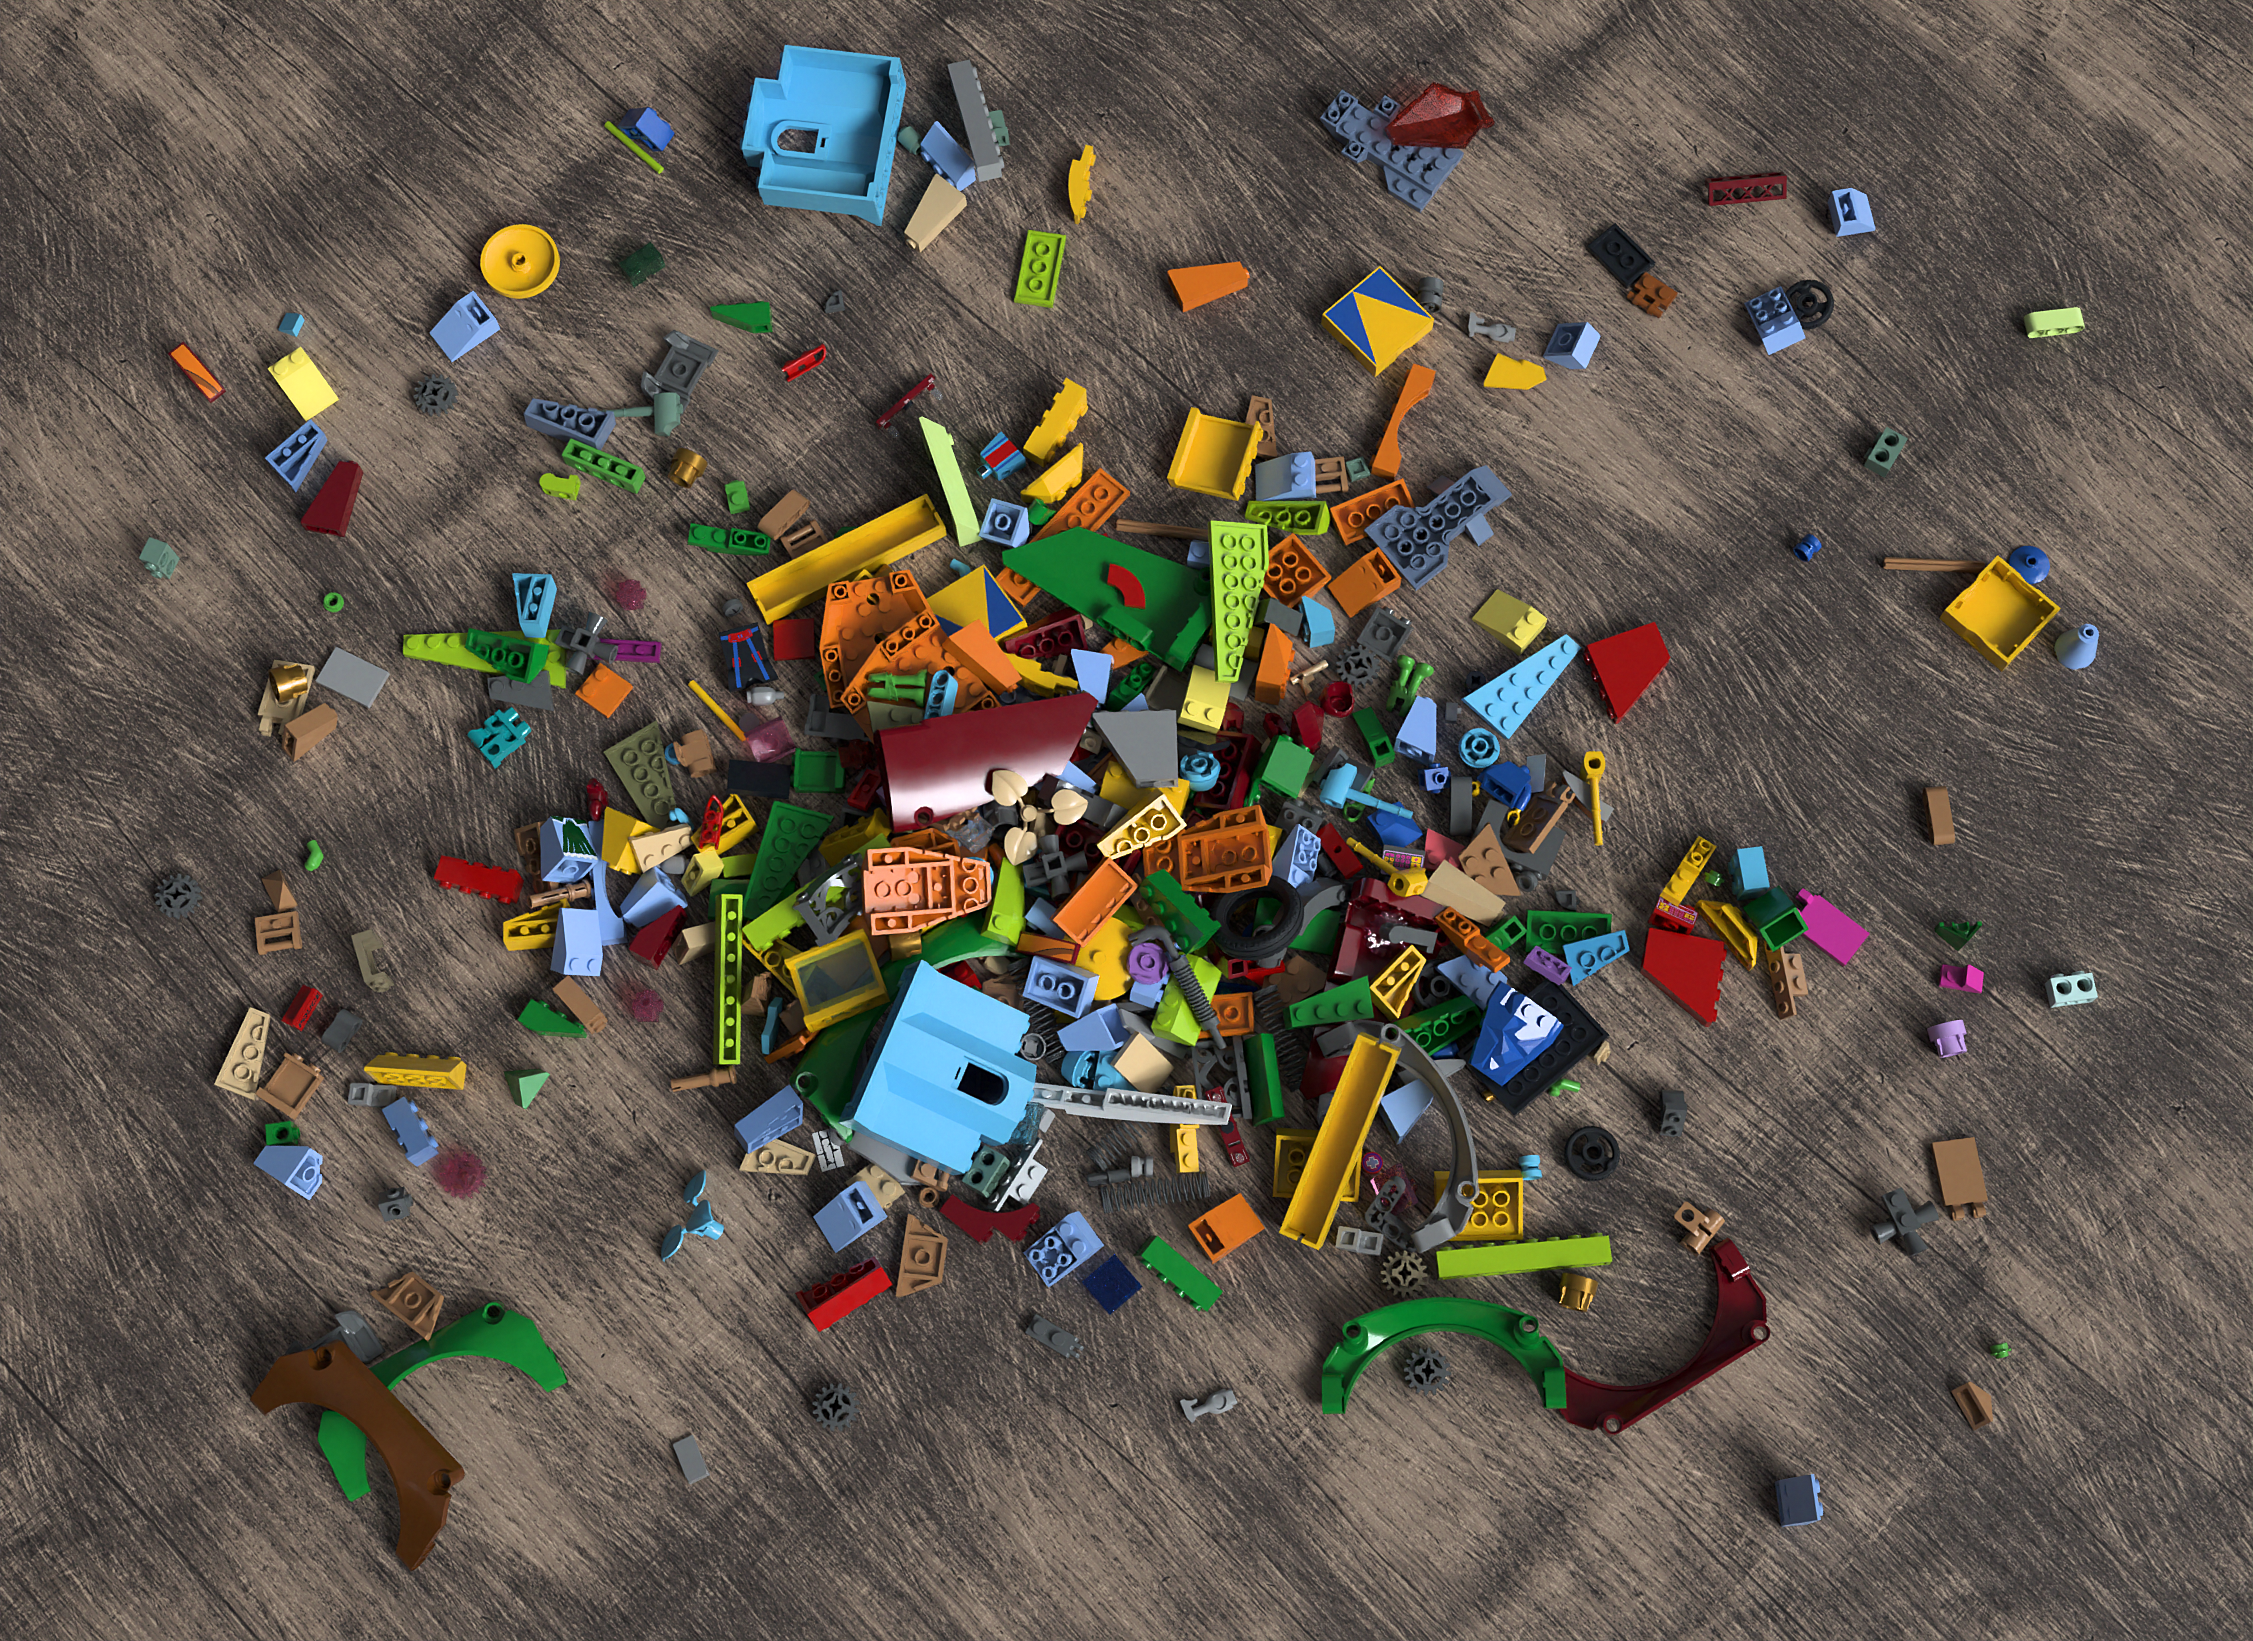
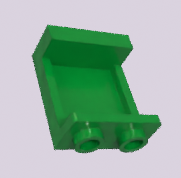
M796 748L795 754H792V766H795L794 774H791L790 784L794 786L796 793L845 794L847 767L845 748H837V752L801 751L800 748Z

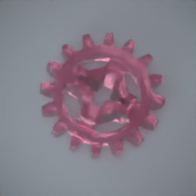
M1382 911L1381 917L1375 914V920L1368 921L1371 925L1370 928L1364 929L1368 932V935L1364 936V939L1368 941L1366 946L1371 949V952L1381 957H1384V955L1391 957L1392 952L1398 954V948L1405 947L1402 944L1403 941L1394 944L1383 940L1379 935V930L1385 922H1394L1402 925H1407V922L1402 920L1403 917L1392 911H1389V913Z
M466 1152L463 1153L462 1157L456 1153L455 1160L448 1158L449 1165H442L445 1172L440 1173V1176L445 1178V1180L440 1182L441 1185L447 1186L444 1191L447 1193L451 1192L453 1198H456L459 1194L461 1200H464L465 1195L470 1199L473 1198V1192L480 1194L478 1188L486 1186L482 1180L488 1179V1176L483 1174L487 1170L485 1166H481L483 1161L481 1159L476 1160L474 1154L469 1157ZM465 1163H471L475 1167L471 1166L468 1168L466 1167ZM463 1171L467 1173L464 1179L465 1182L461 1179V1177H463ZM460 1184L463 1190L456 1189L453 1187V1185Z

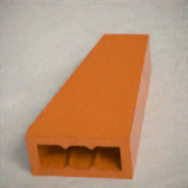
M1240 261L1167 271L1168 283L1183 312L1247 287L1248 279L1250 278L1247 268H1243Z
M980 619L952 634L942 643V647L999 696L1005 692L1010 694L1018 688L1017 683L1022 677Z

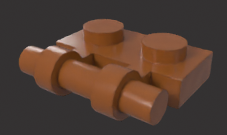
M1645 272L1633 289L1638 294L1630 291L1626 298L1631 300L1635 306L1639 305L1645 309L1646 313L1650 316L1654 315L1660 318L1663 311L1658 308L1661 307L1666 311L1677 297L1678 292ZM1645 297V298L1649 299L1650 301H1652L1653 303L1650 304L1649 302H1647V301L1644 300L1643 298Z

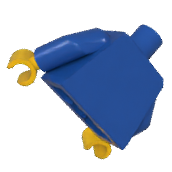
M1509 761L1503 764L1490 765L1478 775L1476 782L1472 781V788H1476L1472 792V796L1477 797L1480 794L1479 787L1481 786V788L1511 809L1515 807V810L1508 813L1507 822L1510 817L1515 816L1517 819L1514 825H1517L1520 821V812L1524 811L1531 799L1530 771L1525 765L1517 767Z

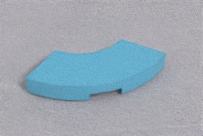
M775 997L768 1006L766 1025L761 1034L762 1054H770L775 1045L781 1023L778 1014L782 1012L783 998Z

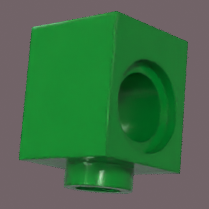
M292 1121L265 1124L267 1146H298L297 1139H300V1129ZM287 1130L286 1138L280 1139L281 1132Z

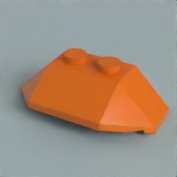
M935 828L897 837L890 842L893 848L912 847L961 857L957 839Z

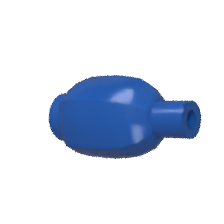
M1456 1042L1449 1043L1430 1057L1433 1060L1454 1059L1459 1052Z

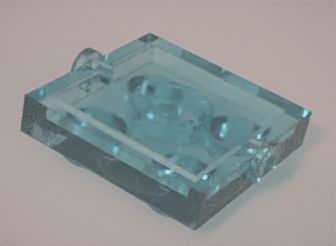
M1027 1102L1024 1119L1021 1122L1019 1121L1009 1141L1005 1142V1144L1034 1146L1044 1109L1043 1104Z

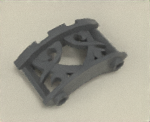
M860 852L843 857L840 863L823 873L796 896L793 908L801 913L816 935L815 942L819 947L836 941L841 932L850 924L848 919L855 913L858 916L863 913L861 878L853 882L856 880L858 873L854 872L852 875H848V871L855 867H858L861 871L863 859ZM829 887H848L843 898L845 907L842 910L833 906L825 908ZM851 895H856L857 899L851 902L850 897ZM833 911L835 916L831 919V915L827 913Z
M1241 1035L1222 1037L1227 1046L1220 1051L1213 1038L1197 1040L1195 1047L1186 1046L1188 1059L1192 1058L1198 1099L1208 1101L1205 1095L1202 1097L1201 1085L1205 1090L1214 1088L1206 1077L1213 1065L1219 1061L1225 1070L1237 1072V1076L1230 1078L1223 1089L1227 1103L1235 1107H1241L1240 1109L1231 1110L1233 1119L1241 1117L1244 1120L1252 1119L1247 1081H1243L1247 1080ZM1214 1049L1215 1054L1212 1056L1207 1050ZM1205 1050V1053L1207 1055L1205 1057H1200L1198 1051ZM1225 1056L1226 1061L1228 1058H1232L1234 1062L1231 1065H1227L1222 1058ZM1197 1062H1199V1063H1201V1064H1205V1065L1203 1066V1068L1201 1069L1200 1074H1199L1198 1063H1197ZM1231 1085H1235L1238 1089L1237 1092L1233 1093L1230 1090V1096L1227 1095L1228 1088Z

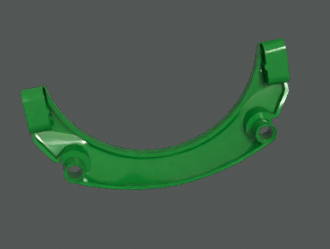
M1454 1297L1423 1298L1392 1304L1363 1314L1344 1324L1342 1329L1343 1343H1336L1323 1364L1322 1412L1323 1414H1345L1350 1395L1357 1380L1367 1366L1383 1351L1404 1339L1428 1332L1447 1331L1465 1333L1489 1341L1512 1356L1531 1378L1544 1409L1566 1408L1563 1359L1546 1336L1539 1338L1538 1320L1518 1310L1480 1300ZM1526 1325H1532L1535 1329L1527 1332L1523 1328ZM1350 1330L1358 1331V1334L1354 1337L1347 1335Z

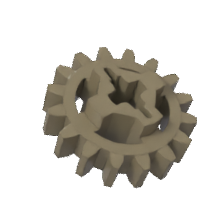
M1397 1251L1395 1252L1394 1259L1388 1256L1389 1264L1383 1263L1382 1265L1386 1270L1380 1272V1275L1385 1276L1381 1283L1388 1284L1386 1291L1392 1289L1394 1297L1397 1293H1400L1401 1299H1404L1405 1294L1412 1298L1413 1291L1419 1294L1421 1292L1419 1286L1425 1287L1426 1285L1422 1279L1428 1277V1274L1423 1273L1427 1267L1426 1265H1420L1422 1258L1414 1259L1415 1253L1407 1256V1251H1404L1403 1255L1400 1256ZM1400 1261V1266L1397 1269H1391L1396 1262ZM1409 1262L1412 1263L1417 1270H1413L1410 1267ZM1405 1266L1406 1274H1409V1276H1407L1403 1283L1402 1275L1399 1274ZM1391 1279H1395L1399 1287L1394 1285ZM1418 1280L1414 1286L1408 1288L1410 1281Z

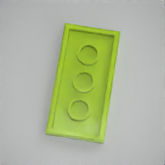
M1034 230L1027 231L1014 303L1053 308L1066 235Z

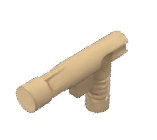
M1323 660L1290 677L1289 680L1292 685L1299 683L1306 696H1309L1313 693L1309 685L1315 681L1313 675L1327 668L1328 663L1326 660Z

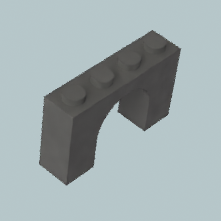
M1489 799L1473 837L1479 834L1487 822H1490L1510 868L1519 873L1524 870L1530 871L1536 876L1538 881H1546L1566 831L1553 826L1534 854L1528 852L1514 853L1503 845L1499 836L1500 827L1509 807Z

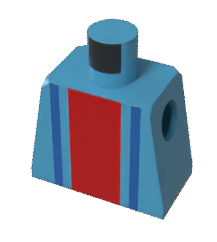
M1001 431L980 453V460L983 465L976 472L981 479H985L992 474L1000 481L1024 468L1026 460Z

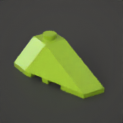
M1249 501L1245 513V519L1298 535H1320L1326 533L1331 518L1326 501Z
M1003 856L991 896L992 905L988 906L980 935L1016 947L1021 931L1025 932L1023 863L1012 865L1008 858Z

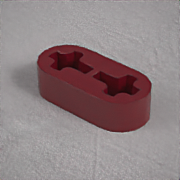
M1267 713L1265 715L1262 725L1270 741L1277 734L1282 735L1283 733L1290 737V731L1280 715L1277 713Z

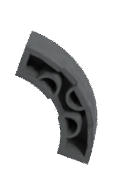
M1047 774L1038 795L1039 798L1045 800L1044 805L1053 808L1051 799L1056 792L1063 789L1076 792L1088 802L1082 817L1099 824L1098 829L1107 833L1128 812V809L1049 774Z
M1326 877L1316 878L1314 882L1304 883L1296 890L1303 901L1304 921L1298 935H1303L1310 921L1320 911L1334 905L1343 906L1351 887ZM1283 904L1271 923L1275 926L1283 916Z

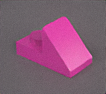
M1943 964L1940 968L1939 987L1981 994L1984 972L1968 964L1964 968Z

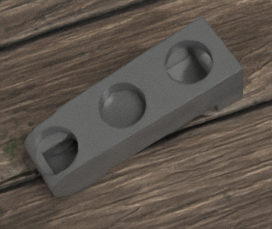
M1385 922L1379 930V935L1383 940L1394 944L1401 941L1413 943L1416 949L1432 954L1438 934L1424 928Z

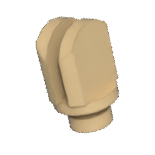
M979 957L980 960H985L983 964L985 968L995 975L1000 976L1008 972L1006 967L1010 964V960L1007 957Z

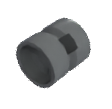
M1424 277L1418 282L1419 295H1417V302L1430 314L1441 311V296L1443 295L1444 282L1435 277Z
M1036 1033L1023 1035L1020 1039L1022 1042L1021 1048L1017 1054H1014L1028 1062L1036 1061L1045 1054V1040Z

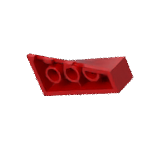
M441 855L434 875V880L443 889L450 890L452 887L466 895L475 893L482 899L490 900V898L498 899L499 903L510 905V903L517 904L524 884L523 878L515 869L509 868L507 872L502 867L493 865L492 869H489L488 866L479 862H473L472 865H469V862L464 859Z
M874 1256L850 1267L849 1272L845 1274L837 1273L831 1276L832 1279L822 1285L820 1282L811 1285V1290L807 1292L800 1290L795 1294L817 1330L821 1332L829 1328L837 1320L847 1316L860 1305L867 1303L877 1294L884 1292L893 1284Z

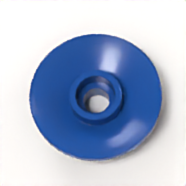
M2019 547L2009 558V565L2020 573L2029 584L2041 582L2049 573V559L2037 547ZM2028 560L2033 561L2034 565L2029 564Z

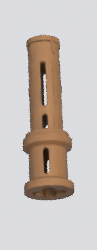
M582 880L581 883L574 885L570 883L565 884L561 889L528 895L527 904L531 909L559 902L564 898L569 902H573L581 897L590 898L591 887L587 880Z
M730 1065L729 1068L719 1070L713 1068L707 1073L671 1079L672 1091L676 1092L707 1085L719 1087L720 1084L729 1082L735 1084L737 1083L735 1067Z

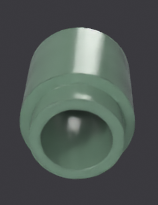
M911 126L901 128L898 132L897 140L910 153L918 155L922 152L920 144L923 138Z

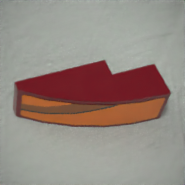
M184 341L168 353L174 363L210 403L226 392L224 387Z
M1021 931L1015 952L1028 957L1039 956L1075 965L1081 945L1058 938Z

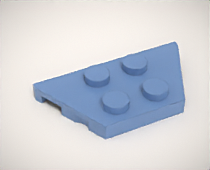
M1466 955L1454 958L1435 967L1462 995H1466L1482 1013L1485 1012L1484 1008L1486 1007L1487 999L1499 980L1505 984L1507 983V977L1501 971L1494 974L1484 965L1482 967L1477 966Z

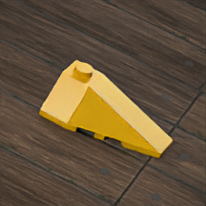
M1155 788L1142 798L1096 845L1105 857H1110L1113 860L1132 853L1135 849L1148 847L1160 840H1167L1187 825L1166 796L1158 788Z

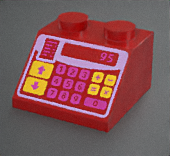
M1659 896L1647 923L1665 931L1689 935L1693 930L1699 913L1689 905L1679 904L1677 907Z

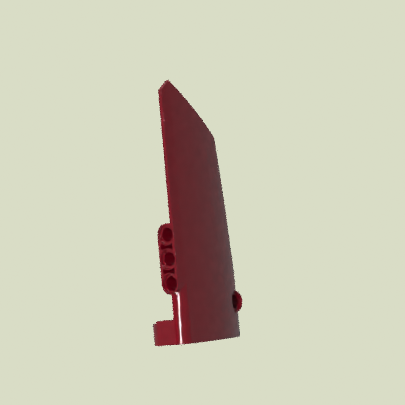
M1088 692L921 720L919 723L877 729L873 733V741L892 833L916 829L922 830L933 823L995 800L992 793V774L994 771L1007 770L1015 772L1025 779L1027 787L1045 781L1047 774L1054 777L1061 775L1099 701ZM918 814H923L926 817V824L918 821Z
M1362 878L1355 881L1352 885L1344 922L1341 923L1337 931L1323 992L1367 975L1368 982H1370L1404 947L1409 945L1415 946L1413 943L1401 941L1394 944L1381 939L1379 930L1385 922L1424 928L1438 933L1439 942L1436 939L1433 954L1418 950L1426 961L1436 959L1441 948L1450 943L1448 936L1435 921V917L1447 909V907L1418 895L1398 896L1391 891L1387 883L1373 878ZM1423 976L1419 980V992L1426 980ZM1411 991L1400 1011L1401 1014L1398 1019L1389 1021L1372 1002L1374 1018L1369 1019V1021L1382 1022L1386 1025L1408 1017L1415 1003ZM1343 1024L1314 1027L1299 1088L1306 1100L1333 1091L1338 1086L1350 1055L1325 1059L1316 1039ZM1389 1030L1387 1037L1389 1040H1392L1394 1038Z

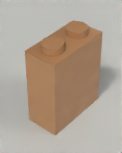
M569 975L552 988L592 1035L605 1028V1023L608 1021L607 1018Z

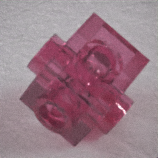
M630 579L619 583L620 590H616L617 602L621 603L623 609H644V600L647 599L646 588H642L640 581Z
M643 990V993L637 992L636 999L632 1001V1010L635 1011L636 1020L638 1022H659L660 1012H663L664 1001L659 994L655 993L654 990Z

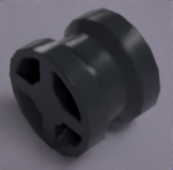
M1480 671L1470 672L1466 676L1464 684L1467 693L1471 694L1481 686H1484L1486 684V677Z

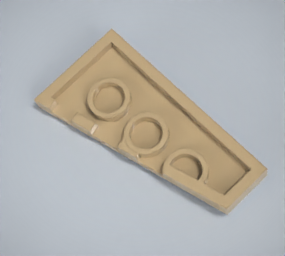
M251 1007L249 1008L214 1083L215 1086L255 1101V1093L258 1087L271 1018L269 1014Z

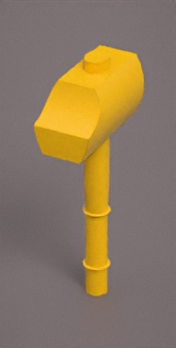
M1601 751L1586 752L1582 761L1579 779L1590 785L1594 845L1599 846L1603 845V832L1601 828L1598 783L1605 770V758Z
M1352 837L1347 839L1346 844L1353 848L1354 851L1359 852L1370 860L1371 863H1374L1391 876L1387 885L1393 893L1401 897L1423 893L1428 882L1425 868L1414 867L1399 871L1377 854L1364 847L1361 842H1357Z

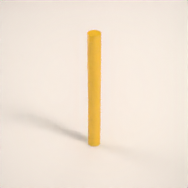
M694 680L689 682L688 686L742 742L745 741L748 736Z

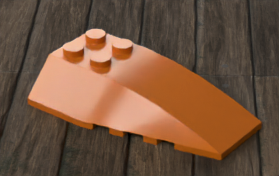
M1260 805L1219 812L1213 815V818L1195 823V826L1187 830H1180L1176 835L1167 840H1160L1148 847L1142 848L1145 877L1164 868L1182 886V891L1231 893L1267 886L1273 872L1269 831Z
M912 847L866 849L861 867L863 915L870 935L915 932L921 928L992 905L989 862Z

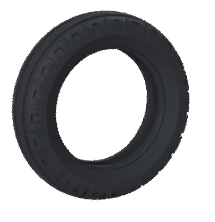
M1271 875L1267 886L1231 893H1220L1215 899L1209 914V918L1213 922L1217 920L1221 924V927L1214 933L1212 939L1224 953L1236 959L1254 961L1274 956V954H1278L1287 948L1295 940L1302 928L1304 921L1302 898L1293 885L1274 875ZM1267 897L1276 899L1284 905L1283 916L1278 924L1262 935L1241 937L1229 930V922L1233 913L1250 900Z

